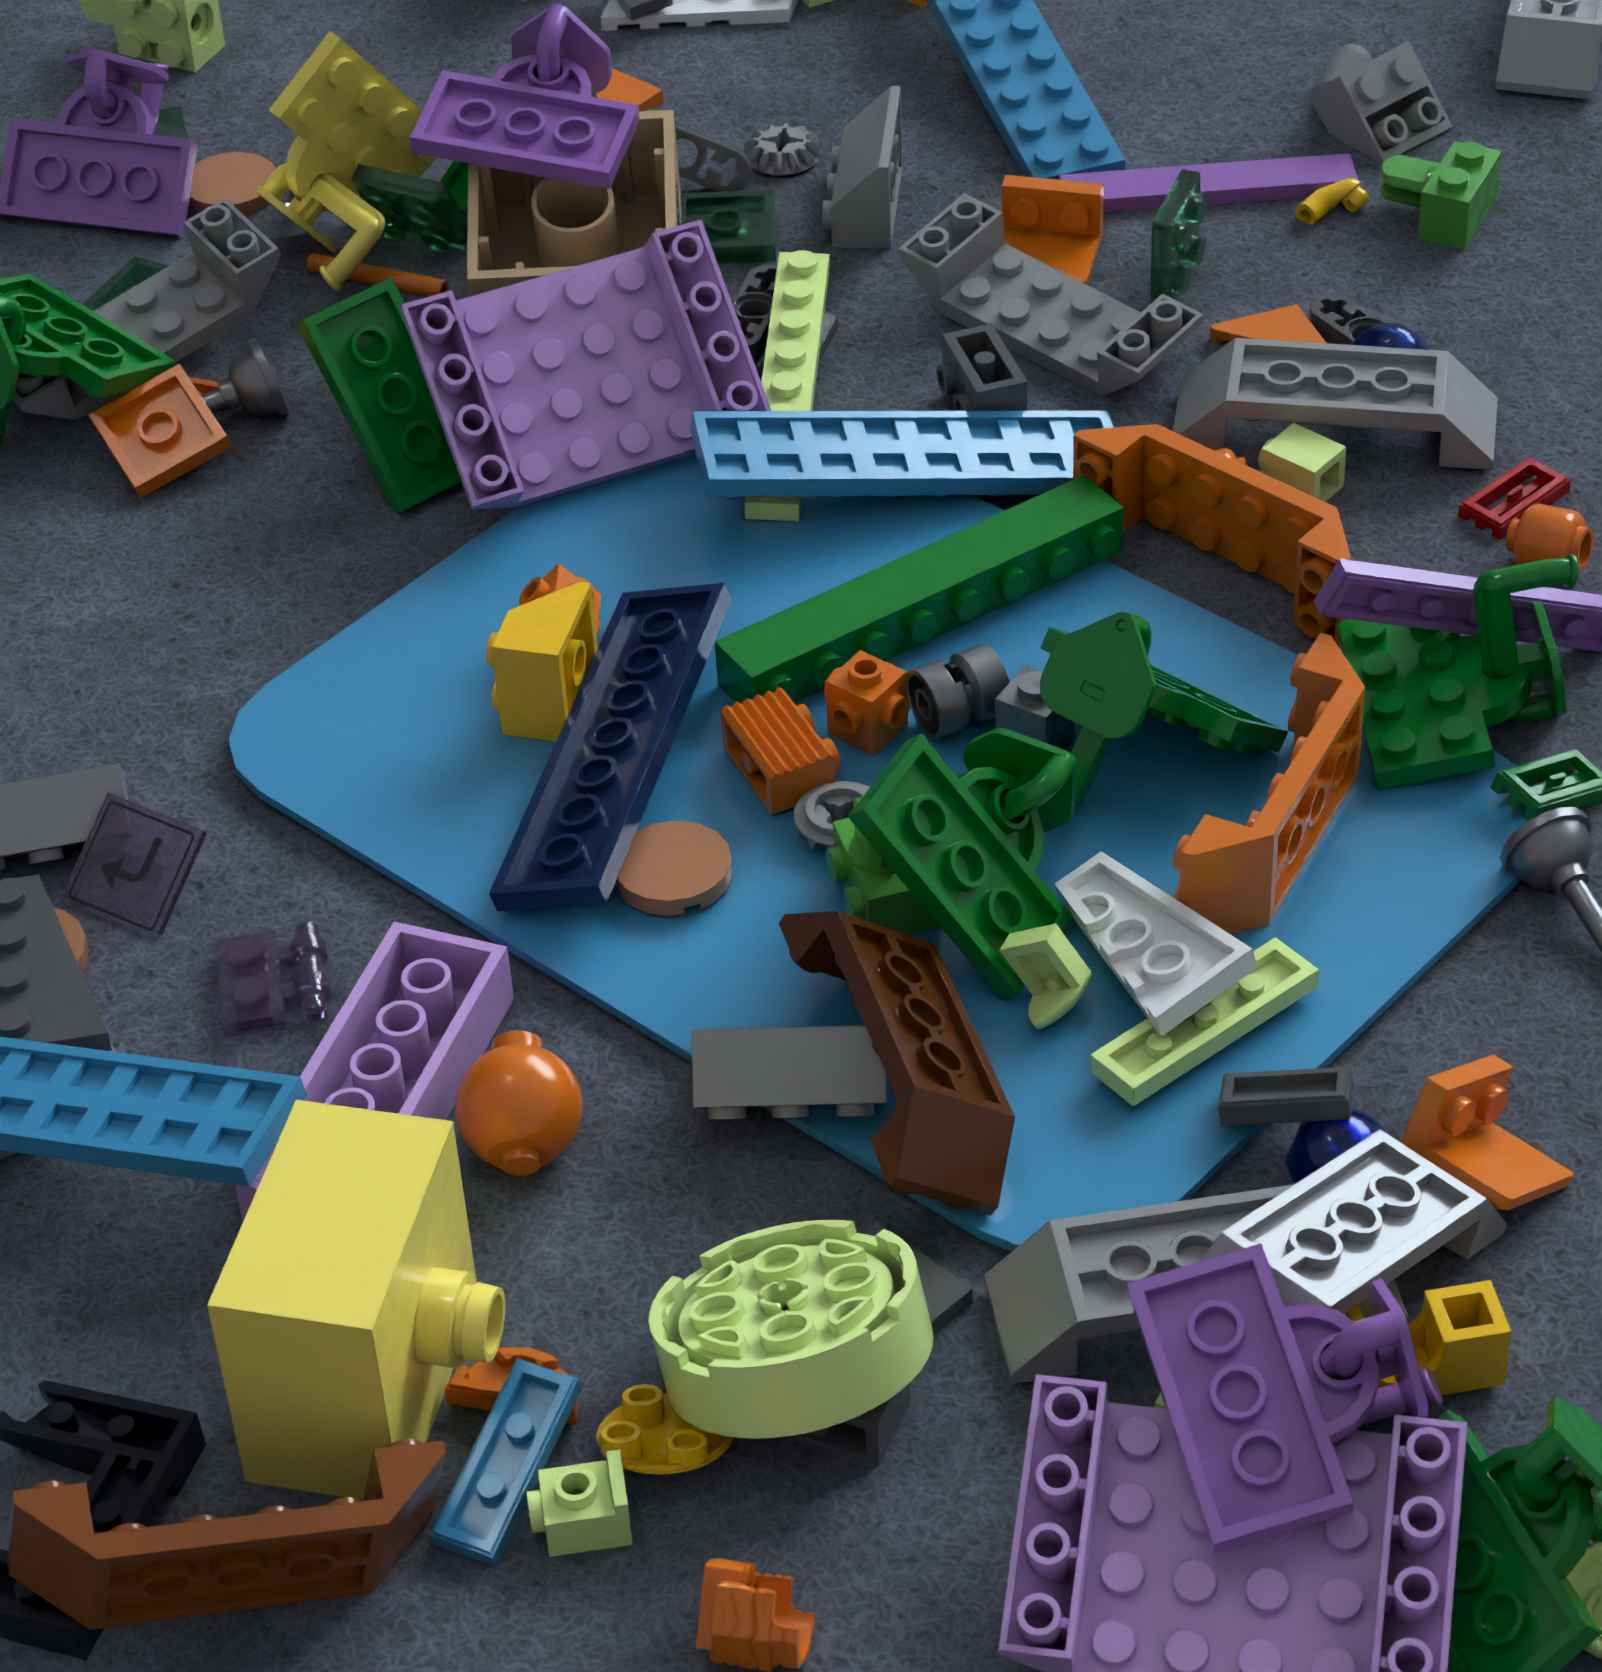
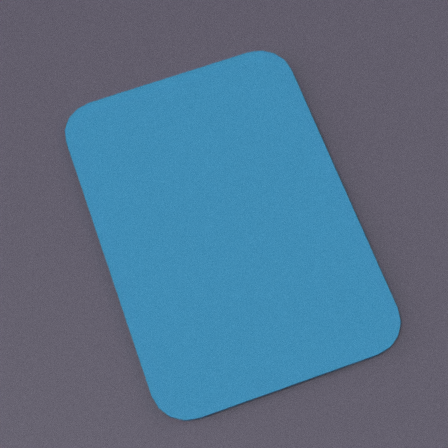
M696 453L519 506L266 683L238 711L228 739L237 777L262 801L494 943L507 946L508 951L690 1063H692L691 1030L865 1025L860 1012L853 1003L854 998L847 981L821 972L817 974L809 973L796 965L790 957L789 947L778 924L785 914L840 911L848 914L844 901L843 882L834 883L830 876L826 861V848L829 847L824 846L811 850L807 838L797 836L794 821L795 807L770 815L763 801L760 802L758 794L755 795L753 787L750 788L748 780L745 781L743 773L740 774L738 767H735L734 761L730 760L728 753H725L722 738L721 710L725 705L732 707L735 701L718 686L715 642L637 830L654 823L677 820L699 823L717 831L728 843L732 858L733 876L728 890L710 906L700 910L699 903L695 906L685 907L686 914L671 917L647 914L629 906L621 897L620 889L616 884L612 889L607 904L541 908L537 910H496L489 892L556 742L502 735L499 711L494 710L492 707V690L495 675L494 667L488 666L486 662L487 642L492 632L498 633L508 610L520 606L519 598L526 585L535 577L542 579L558 564L575 576L588 580L595 590L602 594L599 612L601 625L597 633L598 647L623 592L725 583L731 603L715 639L717 641L1005 510L974 495H949L945 497L934 495H904L895 497L802 496L799 522L745 519V497L725 498L706 496ZM1107 560L1091 565L885 661L908 673L910 670L940 659L949 663L951 655L984 643L997 653L1011 681L1024 666L1040 672L1044 671L1051 654L1040 649L1049 627L1072 633L1113 614L1126 612L1140 616L1150 625L1152 632L1151 648L1148 654L1150 664L1286 731H1289L1288 719L1297 697V688L1291 686L1290 678L1298 654ZM824 689L794 703L795 705L803 703L807 706L814 721L815 732L820 739L829 737L834 742L841 762L840 770L835 772V780L856 782L871 787L904 742L919 734L926 738L956 776L968 771L963 760V752L973 738L995 729V718L979 724L969 720L966 729L937 740H932L920 729L910 708L908 725L875 755H872L828 734ZM1148 707L1141 725L1133 734L1123 739L1111 740L1090 790L1083 802L1075 806V813L1071 820L1063 826L1043 833V854L1035 871L1059 899L1055 883L1102 851L1168 895L1174 897L1179 885L1180 871L1173 868V858L1181 837L1184 834L1191 836L1204 814L1246 826L1251 813L1254 810L1261 812L1265 806L1269 787L1274 776L1277 773L1285 774L1290 766V758L1294 748V732H1288L1279 753L1257 748L1255 755L1250 756L1233 748L1226 751L1208 744L1196 737L1199 730L1185 724L1178 727L1162 721L1149 714L1151 708ZM1075 723V738L1064 750L1071 753L1082 729L1081 725ZM1362 729L1359 777L1270 924L1230 934L1251 947L1253 951L1276 937L1319 969L1318 988L1134 1107L1090 1072V1054L1141 1023L1147 1017L1073 918L1069 920L1062 932L1092 973L1091 980L1075 1006L1059 1020L1042 1029L1036 1028L1029 1019L1028 1009L1032 994L1025 985L1018 995L1001 1000L941 927L911 934V936L936 944L1015 1115L999 1206L991 1216L965 1208L955 1209L944 1202L914 1193L906 1195L976 1238L1011 1252L1049 1220L1190 1199L1267 1125L1221 1126L1218 1104L1223 1075H1226V1073L1326 1068L1521 881L1513 870L1506 871L1500 860L1503 846L1511 835L1528 822L1523 818L1527 807L1513 809L1507 803L1510 792L1498 795L1490 788L1498 771L1512 768L1516 765L1493 750L1495 767L1378 790ZM832 818V819H831V824H833V821H837V820H835V819ZM888 1076L887 1103H874L875 1115L836 1116V1104L810 1105L811 1117L782 1118L886 1182L870 1139L899 1105V1102L892 1093V1085ZM762 1106L772 1112V1106Z

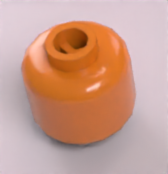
M1533 504L1525 510L1520 519L1515 518L1511 521L1506 535V548L1508 551L1513 552L1515 565L1545 559L1565 558L1568 554H1574L1578 559L1579 570L1582 571L1587 566L1592 553L1593 530L1590 527H1586V522L1580 512L1549 505Z

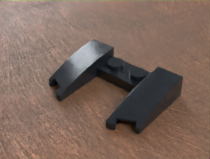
M46 1380L40 1383L38 1387L41 1396L49 1405L27 1422L14 1420L4 1411L0 1413V1441L64 1467L92 1475L86 1485L94 1534L108 1532L116 1526L129 1523L142 1524L148 1527L166 1494L179 1495L206 1446L197 1412ZM0 1549V1637L87 1660L104 1628L88 1629L9 1576L7 1564L8 1550Z

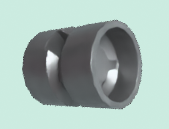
M983 643L951 655L949 663L940 659L908 671L907 695L910 701V708L920 729L928 738L937 740L966 729L969 720L979 724L995 718V698L1009 684L1010 680L997 653L990 646Z

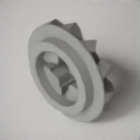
M785 123L782 127L767 125L766 131L757 130L752 132L751 139L744 142V153L748 156L752 168L756 171L769 175H791L803 172L814 166L820 159L821 146L819 145L818 134L807 132L806 126L792 128L789 127L788 123ZM786 145L782 148V152H778L780 146Z
M836 781L819 785L806 792L798 800L794 808L797 836L807 838L811 850L824 846L833 847V824H831V819L841 820L847 818L854 809L853 799L864 796L870 787L856 782Z

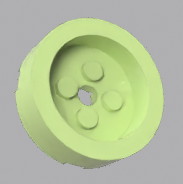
M810 1220L782 1224L757 1230L722 1243L699 1255L702 1267L686 1279L682 1280V1278L672 1276L657 1293L649 1311L650 1332L668 1398L673 1409L686 1422L699 1429L735 1438L760 1439L799 1435L825 1429L858 1417L886 1402L904 1389L922 1370L933 1346V1329L917 1262L909 1245L902 1238L886 1229L881 1230L875 1236L857 1233L854 1221Z

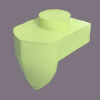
M1057 924L1010 933L999 950L1032 994L1028 1015L1030 1021L1038 1029L1048 1027L1067 1014L1079 1001L1091 980L1092 973Z

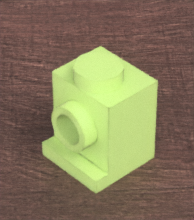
M620 1449L606 1451L607 1460L538 1470L540 1490L527 1491L532 1534L546 1532L549 1557L633 1545Z

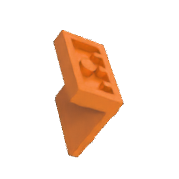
M1005 175L1001 186L1005 243L1088 285L1103 236L1104 184Z
M1493 1054L1427 1077L1401 1143L1487 1198L1495 1209L1511 1210L1568 1187L1574 1173L1493 1123L1507 1105L1509 1091L1506 1090V1086L1514 1069V1066Z

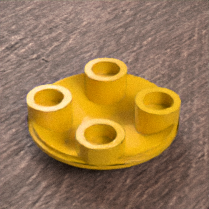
M640 1384L626 1389L622 1394V1405L610 1412L600 1423L597 1430V1445L606 1459V1451L620 1449L622 1467L629 1471L644 1474H675L700 1468L724 1454L733 1440V1437L710 1433L686 1422L673 1409L668 1394H663L659 1387L651 1384Z

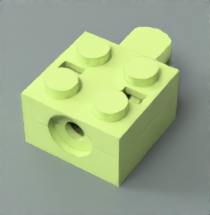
M79 0L81 10L88 20L114 26L119 54L131 58H139L165 64L172 68L197 72L225 46L218 0Z

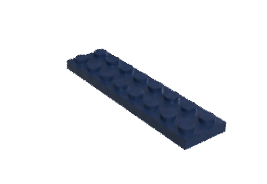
M725 583L622 593L489 892L497 911L537 910L541 908L572 906L588 907L607 904L731 603Z

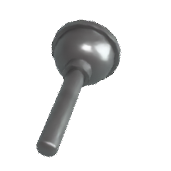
M256 338L248 340V347L238 352L231 360L228 367L229 378L217 382L219 388L201 395L212 413L228 407L229 411L242 406L246 412L255 416H268L279 413L280 417L289 414L277 382Z
M1560 807L1544 812L1526 822L1511 835L1502 848L1500 855L1502 865L1507 872L1513 870L1522 881L1530 886L1543 890L1554 889L1559 897H1566L1602 953V907L1587 885L1589 876L1585 871L1592 854V843L1589 836L1592 827L1584 811L1576 807Z

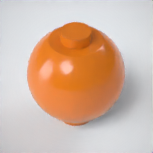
M509 1031L496 1036L491 1042V1050L476 1059L463 1075L455 1099L457 1126L467 1146L484 1162L516 1176L533 1174L541 1167L559 1158L574 1141L583 1115L582 1093L574 1073L556 1054L542 1048V1041L539 1036L527 1031Z

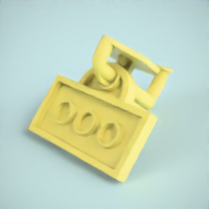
M329 31L269 109L272 114L298 135L288 151L286 163L277 167L263 185H258L254 191L332 253L338 247L311 226L321 212L331 211L356 230L329 265H322L319 268L320 274L327 284L334 290L339 291L342 287L341 284L353 273L381 237L385 227L384 216L359 196L366 191L390 211L398 208L436 157L411 153L410 136L423 110L346 42ZM290 188L296 198L286 206L279 199Z

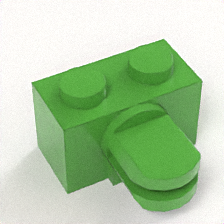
M1454 141L1441 162L1394 155L1383 162L1380 194L1385 200L1420 207L1419 240L1465 250L1498 199L1502 151L1486 148L1476 142L1463 143Z
M862 797L853 799L854 807L858 804ZM849 818L833 821L834 846L826 848V861L833 882H843L847 913L908 935L940 928Z

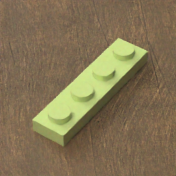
M1275 937L1253 951L1258 967L1162 1037L1148 1018L1090 1054V1072L1134 1107L1318 988L1319 969Z

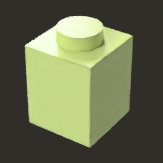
M1292 423L1279 435L1269 439L1264 444L1259 454L1258 465L1261 468L1260 472L1326 502L1344 487L1346 446Z

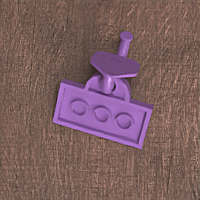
M553 4L514 31L511 38L513 60L501 66L491 79L442 70L410 136L411 153L610 189L640 121L639 105L592 97V93L604 90L610 82L612 76L610 49L567 7L561 4Z
M88 49L68 55L66 63L75 70L84 73V87L74 91L62 105L57 122L47 123L11 119L0 183V216L181 238L185 230L183 222L186 221L198 143L190 138L155 135L163 85L168 83L169 74L165 72L168 70V66L160 63H146L98 49ZM131 81L142 83L140 98L130 90Z
M1262 1243L1126 1283L1128 1296L1214 1553L1353 1512V1501L1333 1444L1353 1434L1360 1426L1393 1417L1394 1414L1400 1415L1408 1412L1409 1416L1428 1418L1429 1404L1437 1407L1442 1405V1395L1432 1372L1427 1367H1422L1419 1371L1405 1315L1383 1279L1374 1280L1370 1283V1301L1374 1316L1357 1322L1352 1321L1338 1310L1312 1303L1284 1306ZM1395 1376L1397 1383L1378 1388L1380 1379Z

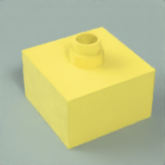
M295 1100L207 1304L245 1482L340 1497H354L363 1500L373 1449L383 1448L395 1441L414 1439L421 1443L427 1442L445 1393L444 1388L449 1382L453 1369L459 1368L464 1360L466 1362H491L494 1359L503 1333L505 1295L501 1287L477 1282L453 1121Z

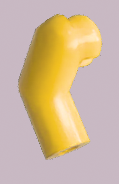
M1348 177L1317 189L1296 207V218L1313 225L1339 203H1342L1348 212L1354 213L1369 200V194L1360 186L1361 181Z

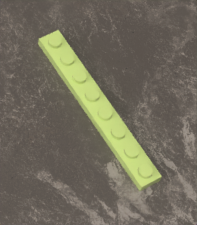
M806 250L779 252L761 380L772 411H812L829 278V254L813 253ZM776 496L745 497V519L799 522L802 496H791L788 498Z

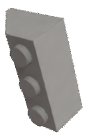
M890 86L845 125L841 146L832 147V173H828L827 200L823 201L822 227L823 230H831L832 247L891 249L903 169L901 86Z
M120 764L0 784V871L6 869L4 859L28 855L29 865H36L65 859L63 848L86 844L88 850L108 803L115 801L129 807L125 775ZM115 804L110 805L89 854L123 849L121 838L134 836L130 810Z
M866 1025L691 1030L693 1107H708V1119L747 1118L746 1106H772V1118L811 1117L810 1105L836 1104V1116L875 1115L874 1103H887V1074L879 1056L872 1047L873 1041Z

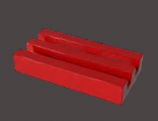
M1528 457L1459 504L1458 517L1464 521H1468L1470 518L1475 520V527L1483 531L1486 528H1490L1492 536L1501 540L1507 535L1511 521L1515 518L1520 519L1525 510L1531 505L1543 504L1550 506L1570 492L1571 479ZM1531 476H1537L1536 479L1526 486L1520 485ZM1507 494L1506 500L1490 511L1486 509V507Z

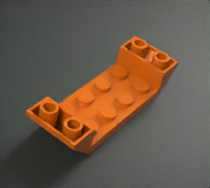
M1158 424L1079 430L1073 435V480L1085 475L1124 507L1123 533L1143 518L1158 529H1166L1193 542L1201 550H1210L1237 563L1245 571L1256 572L1281 584L1287 591L1294 593L1293 626L1301 629L1307 636L1317 638L1320 633L1330 635L1337 645L1341 646L1337 623L1347 621V619L1322 616L1313 602L1339 558L1351 560L1337 507Z
M1320 633L1308 653L1301 652L1293 665L1290 684L1292 687L1297 688V697L1290 711L1288 730L1294 732V748L1290 758V766L1285 774L1277 773L1274 776L1269 787L1267 802L1261 812L1254 810L1249 816L1246 826L1204 814L1191 836L1184 834L1175 850L1173 868L1180 871L1179 885L1173 898L1229 934L1270 924L1359 777L1365 686L1333 637L1327 634Z

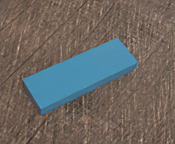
M516 1358L430 1534L434 1546L496 1566L528 1503L527 1491L534 1490L539 1480L538 1470L545 1468L582 1390L578 1378Z

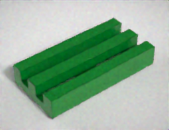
M1573 749L1498 771L1490 788L1498 795L1510 792L1507 803L1513 809L1526 806L1527 809L1523 818L1530 821L1544 812L1560 807L1582 809L1602 802V772L1580 752ZM1576 769L1579 771V773L1566 776V774L1575 772ZM1546 780H1547L1546 783L1529 787L1530 785H1533V784H1536V783H1540V782H1543V781H1546Z

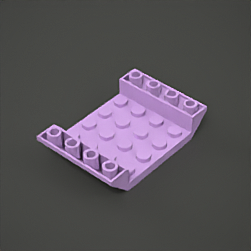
M701 219L654 232L642 248L460 300H455L453 291L450 290L401 304L400 306L403 319L472 509L516 508L695 454L696 451L690 431L692 411H772Z
M1036 1374L998 1648L999 1654L1042 1672H1447L1467 1422L1394 1414L1392 1434L1356 1430L1353 1434L1333 1444L1353 1501V1512L1214 1553L1167 1410L1108 1402L1107 1382Z

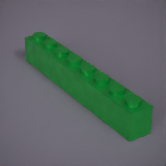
M1085 475L1080 476L715 641L718 686L731 699L741 704L746 698L753 700L757 694L763 696L767 690L773 693L777 687L784 689L793 703L823 690L825 688V681L832 671L842 667L860 650L886 661L1122 552L1124 507Z

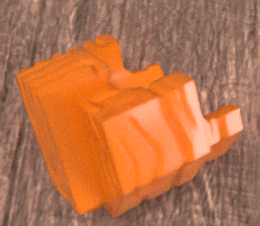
M719 1558L708 1560L704 1566L696 1648L710 1650L709 1660H713V1663L718 1665L726 1663L727 1666L737 1665L741 1668H758L761 1671L772 1672L780 1664L784 1668L799 1669L807 1661L815 1628V1613H804L802 1610H796L791 1601L794 1577H783L779 1574L773 1576L771 1573L761 1575L759 1572H756L757 1566L751 1563Z

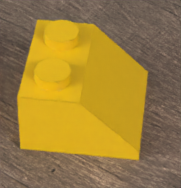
M580 581L508 610L498 633L492 632L490 634L486 648V662L488 666L494 667L495 682L492 690V707L494 710L499 711L502 735L557 741L598 649L591 583Z

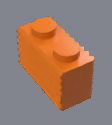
M777 687L773 693L767 690L763 696L757 694L753 700L746 698L742 704L736 701L732 707L725 705L721 710L722 738L725 753L729 754L730 760L734 761L735 767H738L740 774L743 773L745 781L748 780L750 788L753 787L755 795L758 794L760 802L763 801L770 815L795 807L798 800L812 788L825 783L836 782L835 772L840 770L841 762L834 742L829 737L820 739L815 732L814 721L807 706L803 703L795 705L784 689Z

